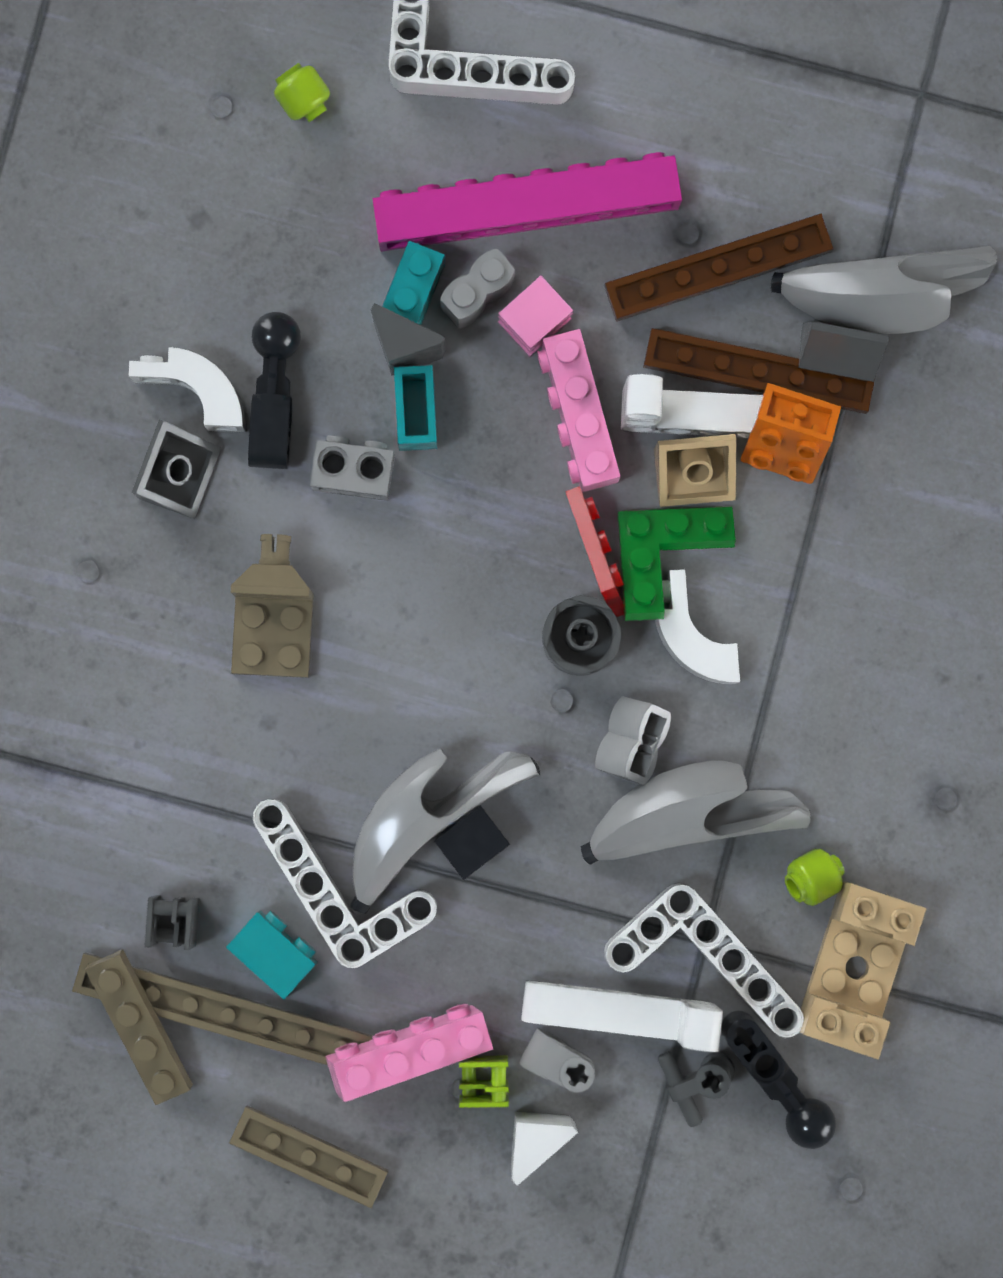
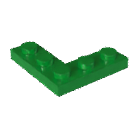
M732 507L618 511L617 521L621 573L624 583L622 587L625 621L664 619L665 609L660 551L735 548L736 537Z

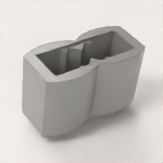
M498 249L484 253L474 262L469 274L456 278L446 287L440 299L441 310L458 329L471 325L482 315L486 304L499 300L510 290L515 279V267Z
M622 696L612 710L609 720V732L603 738L598 748L595 768L612 776L645 785L654 772L658 756L657 749L661 746L669 731L671 712L651 703Z

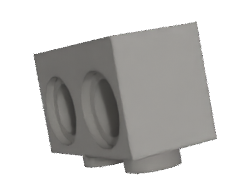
M327 436L326 441L317 440L310 486L313 491L388 501L394 452L393 450H387V444L376 441H365L364 446L350 445L348 438L339 436ZM333 455L340 456L345 460L343 469L335 474L324 470L326 459ZM371 460L378 461L383 466L381 475L374 479L366 478L361 472L363 465Z

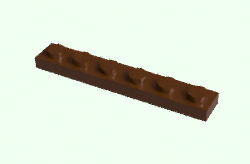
M817 214L606 282L604 287L617 322L831 253L833 246L822 214Z
M651 328L643 368L762 393H764L767 383L841 406V409L863 414L869 412L874 382L799 368V358Z

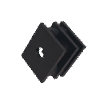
M481 805L434 841L463 880L510 845Z

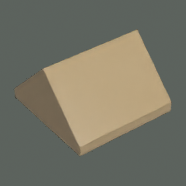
M735 434L657 442L654 448L660 507L736 500Z

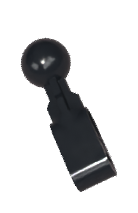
M282 312L264 314L256 321L252 329V343L255 350L263 357L262 375L256 379V392L253 394L251 401L248 446L249 467L288 469L292 397H290L291 381L285 376L286 359L291 357L298 349L301 334L296 321Z
M744 1011L729 1013L722 1021V1035L771 1100L779 1101L788 1112L786 1116V1130L789 1137L794 1143L807 1149H816L827 1144L833 1137L836 1127L835 1116L830 1107L818 1099L805 1098L797 1087L798 1077L751 1015ZM741 1026L746 1030L753 1044L747 1047L742 1038L735 1032L737 1027ZM761 1056H773V1064L770 1068L766 1070L755 1069L756 1062Z

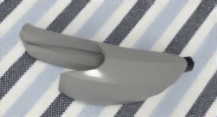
M984 246L822 264L799 268L787 273L775 272L771 278V293L782 294L793 306L818 321L834 326L877 334L924 331L939 325L949 318L951 296L975 289L987 281L996 265L997 256L992 247Z
M442 748L422 757L402 772L378 798L363 823L354 849L353 884L356 896L350 903L352 909L359 913L367 914L371 905L383 893L412 855L431 838L494 795L523 781L540 776V768L534 759L515 752H504L448 796L436 801L424 799L421 797V794L427 782L447 760V756Z
M715 760L693 763L661 773L649 779L645 785L640 784L619 799L597 825L590 842L581 846V853L583 859L591 865L601 860L626 858L705 841L787 829H808L811 818L810 810L789 791H746L748 786L740 764Z

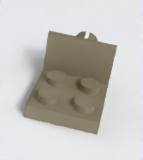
M261 534V557L259 564H252L231 584V593L235 596L231 674L309 678L314 594L294 567L290 565L291 536L277 534L276 552H274L275 537H273V534Z

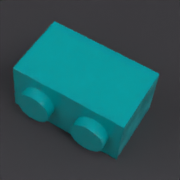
M409 241L382 307L421 325L444 270L445 254Z
M433 365L394 367L399 451L438 449Z
M258 911L226 948L284 1000L318 963L312 957L316 951L301 937L293 940L283 931L287 924L274 912L269 911L266 915L262 911Z

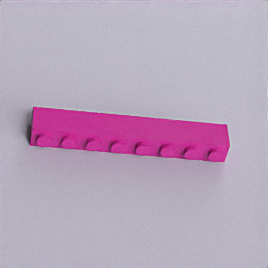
M655 152L643 156V160L628 162L627 158H614L606 161L605 165L590 167L589 163H578L569 166L567 171L553 172L550 168H542L530 172V176L515 178L514 174H500L493 177V181L478 183L476 179H464L457 181L454 187L440 188V185L429 184L417 188L418 192L402 194V190H387L381 192L380 197L372 198L380 252L405 249L409 241L426 246L679 210L682 196L675 155L665 157V153Z

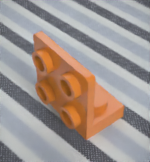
M767 383L756 421L743 449L740 461L760 470H768L787 476L793 481L812 484L832 443L841 406Z

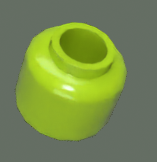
M297 63L275 79L278 85L274 89V96L291 120H300L305 116L307 121L311 122L327 110L323 103L329 98L330 90L313 66L307 65L302 67L300 63Z
M816 848L794 859L788 865L787 875L784 879L785 885L794 900L799 903L804 902L806 905L816 906L842 890V875H844L845 870L842 862L836 855H829L826 851Z

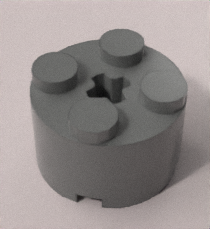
M584 595L568 598L556 605L549 613L542 631V644L547 658L559 670L575 676L590 675L603 669L614 658L621 642V628L614 612L602 600ZM580 626L587 628L586 635L591 636V641H585L582 646L577 645L576 638L571 636V631L577 632Z

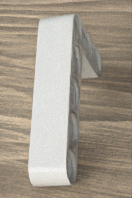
M405 0L393 1L389 71L391 83L399 92L542 104H562L572 96L575 72L566 61L426 50L429 0H419L414 3H409ZM406 28H413L419 32V35L412 40L403 39L399 34ZM403 65H411L416 69V72L410 77H402L397 74L398 68ZM446 67L451 69L454 75L448 80H441L434 73L438 69ZM484 70L490 73L492 78L485 83L476 82L472 75L477 71ZM516 73H522L529 78V82L518 86L510 81V77ZM553 76H560L566 80L567 85L557 89L550 86L547 81Z
M647 374L630 375L627 377L622 391L621 430L699 436L735 434L736 438H749L763 395L662 390L663 378L660 376Z
M265 800L256 806L253 812V821L257 830L341 965L347 968L362 966L428 925L434 919L437 912L435 898L425 890H416L360 924L289 807L279 800ZM271 805L278 807L282 813V821L275 828L267 827L262 820L263 811ZM288 839H296L302 845L303 853L296 861H290L283 855L282 847ZM308 872H315L322 877L323 887L317 894L308 893L303 888L302 880ZM416 897L426 899L431 906L430 914L423 919H417L409 912V903ZM335 905L342 910L344 918L341 925L331 927L324 922L323 911L327 906ZM382 918H390L397 925V934L391 939H383L376 932V924ZM357 939L363 944L364 954L360 959L351 960L344 955L343 944L346 940Z
M678 883L667 887L610 938L605 945L604 956L610 967L622 973L630 972L680 928L769 1029L785 1038L793 1037L801 1030L804 1021L801 1009L697 892L687 885ZM677 891H685L690 897L689 907L683 912H675L670 906V898ZM648 917H657L661 922V932L654 938H646L641 932L642 922ZM703 920H711L716 927L715 935L709 941H701L696 935V928ZM619 943H627L633 950L632 958L625 964H618L612 959V951ZM736 949L741 954V964L734 970H727L722 963L723 955L728 950ZM755 979H764L768 987L767 993L760 999H752L748 991L749 985ZM782 1008H790L794 1016L793 1022L786 1028H778L775 1024V1015Z
M526 981L521 1021L677 1040L682 1047L687 1049L718 1052L723 1011L714 1003Z

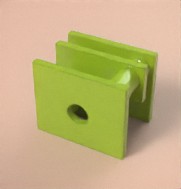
M508 1055L473 1056L459 1061V1068H462V1080H459V1089H462V1095L459 1097V1108L509 1107L508 1094H506V1092H509L508 1080H506V1067H509ZM476 1067H491V1080H476ZM476 1089H485V1092H491V1095H476Z

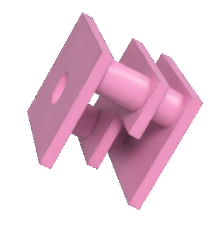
M539 276L498 313V318L500 319L498 323L530 357L542 346L543 338L554 336L572 319L570 316L573 315V309L542 276Z

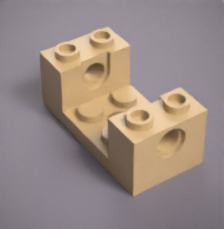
M843 882L842 890L837 894L801 1006L804 1021L800 1033L879 1060L890 1025V1021L883 1018V1013L905 944L915 946L926 908L852 883ZM854 956H860L866 963V971L859 978H851L846 972V963Z

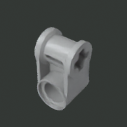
M537 1028L518 1062L532 1073L551 1080L574 1093L589 1089L595 1078L594 1064L587 1055L570 1047L563 1040L540 1028ZM578 1064L584 1065V1074L587 1078L579 1077L576 1082L570 1079L571 1072L567 1068L569 1066L576 1068Z

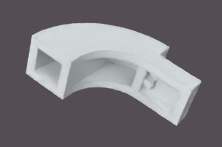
M169 347L168 362H163L162 357L152 355L140 356V361H129V377L134 383L179 385L190 389L198 395L204 409V426L208 431L246 432L245 413L238 394L225 374L208 359L189 350Z
M685 569L670 570L667 573V580H662L664 603H669V609H665L664 619H655L659 636L665 648L679 665L697 677L715 683H739L737 643L721 644L713 642L697 631L688 612Z

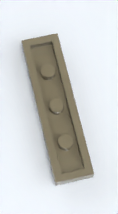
M122 949L88 964L85 971L155 1105L190 1091L193 1083L124 950Z
M246 1105L229 1144L369 1208H372L388 1173L387 1169L248 1105Z

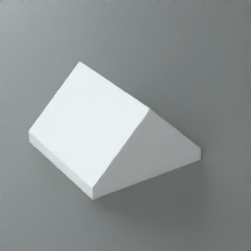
M515 1112L511 1174L512 1180L517 1186L578 1133L575 1122L570 1116Z

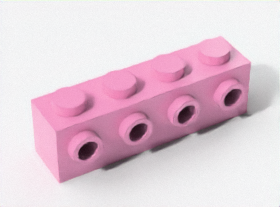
M577 329L543 338L542 350L537 351V356L542 373L548 372L552 387L547 388V393L552 410L558 409L562 424L557 425V430L562 447L568 446L572 460L567 461V466L572 484L579 483L582 492L618 483L621 476L581 330Z
M461 1004L449 1008L446 1011L447 1014L436 1018L423 1017L412 1021L409 1024L410 1027L396 1032L393 1029L375 1034L372 1037L373 1040L361 1044L356 1042L336 1048L335 1053L325 1056L336 1093L344 1102L493 1050L483 1012L473 1005Z

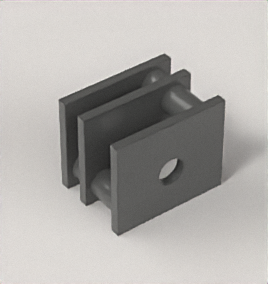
M161 895L148 897L145 947H152L158 944V942L173 943V947H179L184 944V950L196 947L200 898H192L185 902V897H178L173 899V901H162ZM160 915L172 916L171 923H174V929L159 928ZM184 917H186V929H183Z

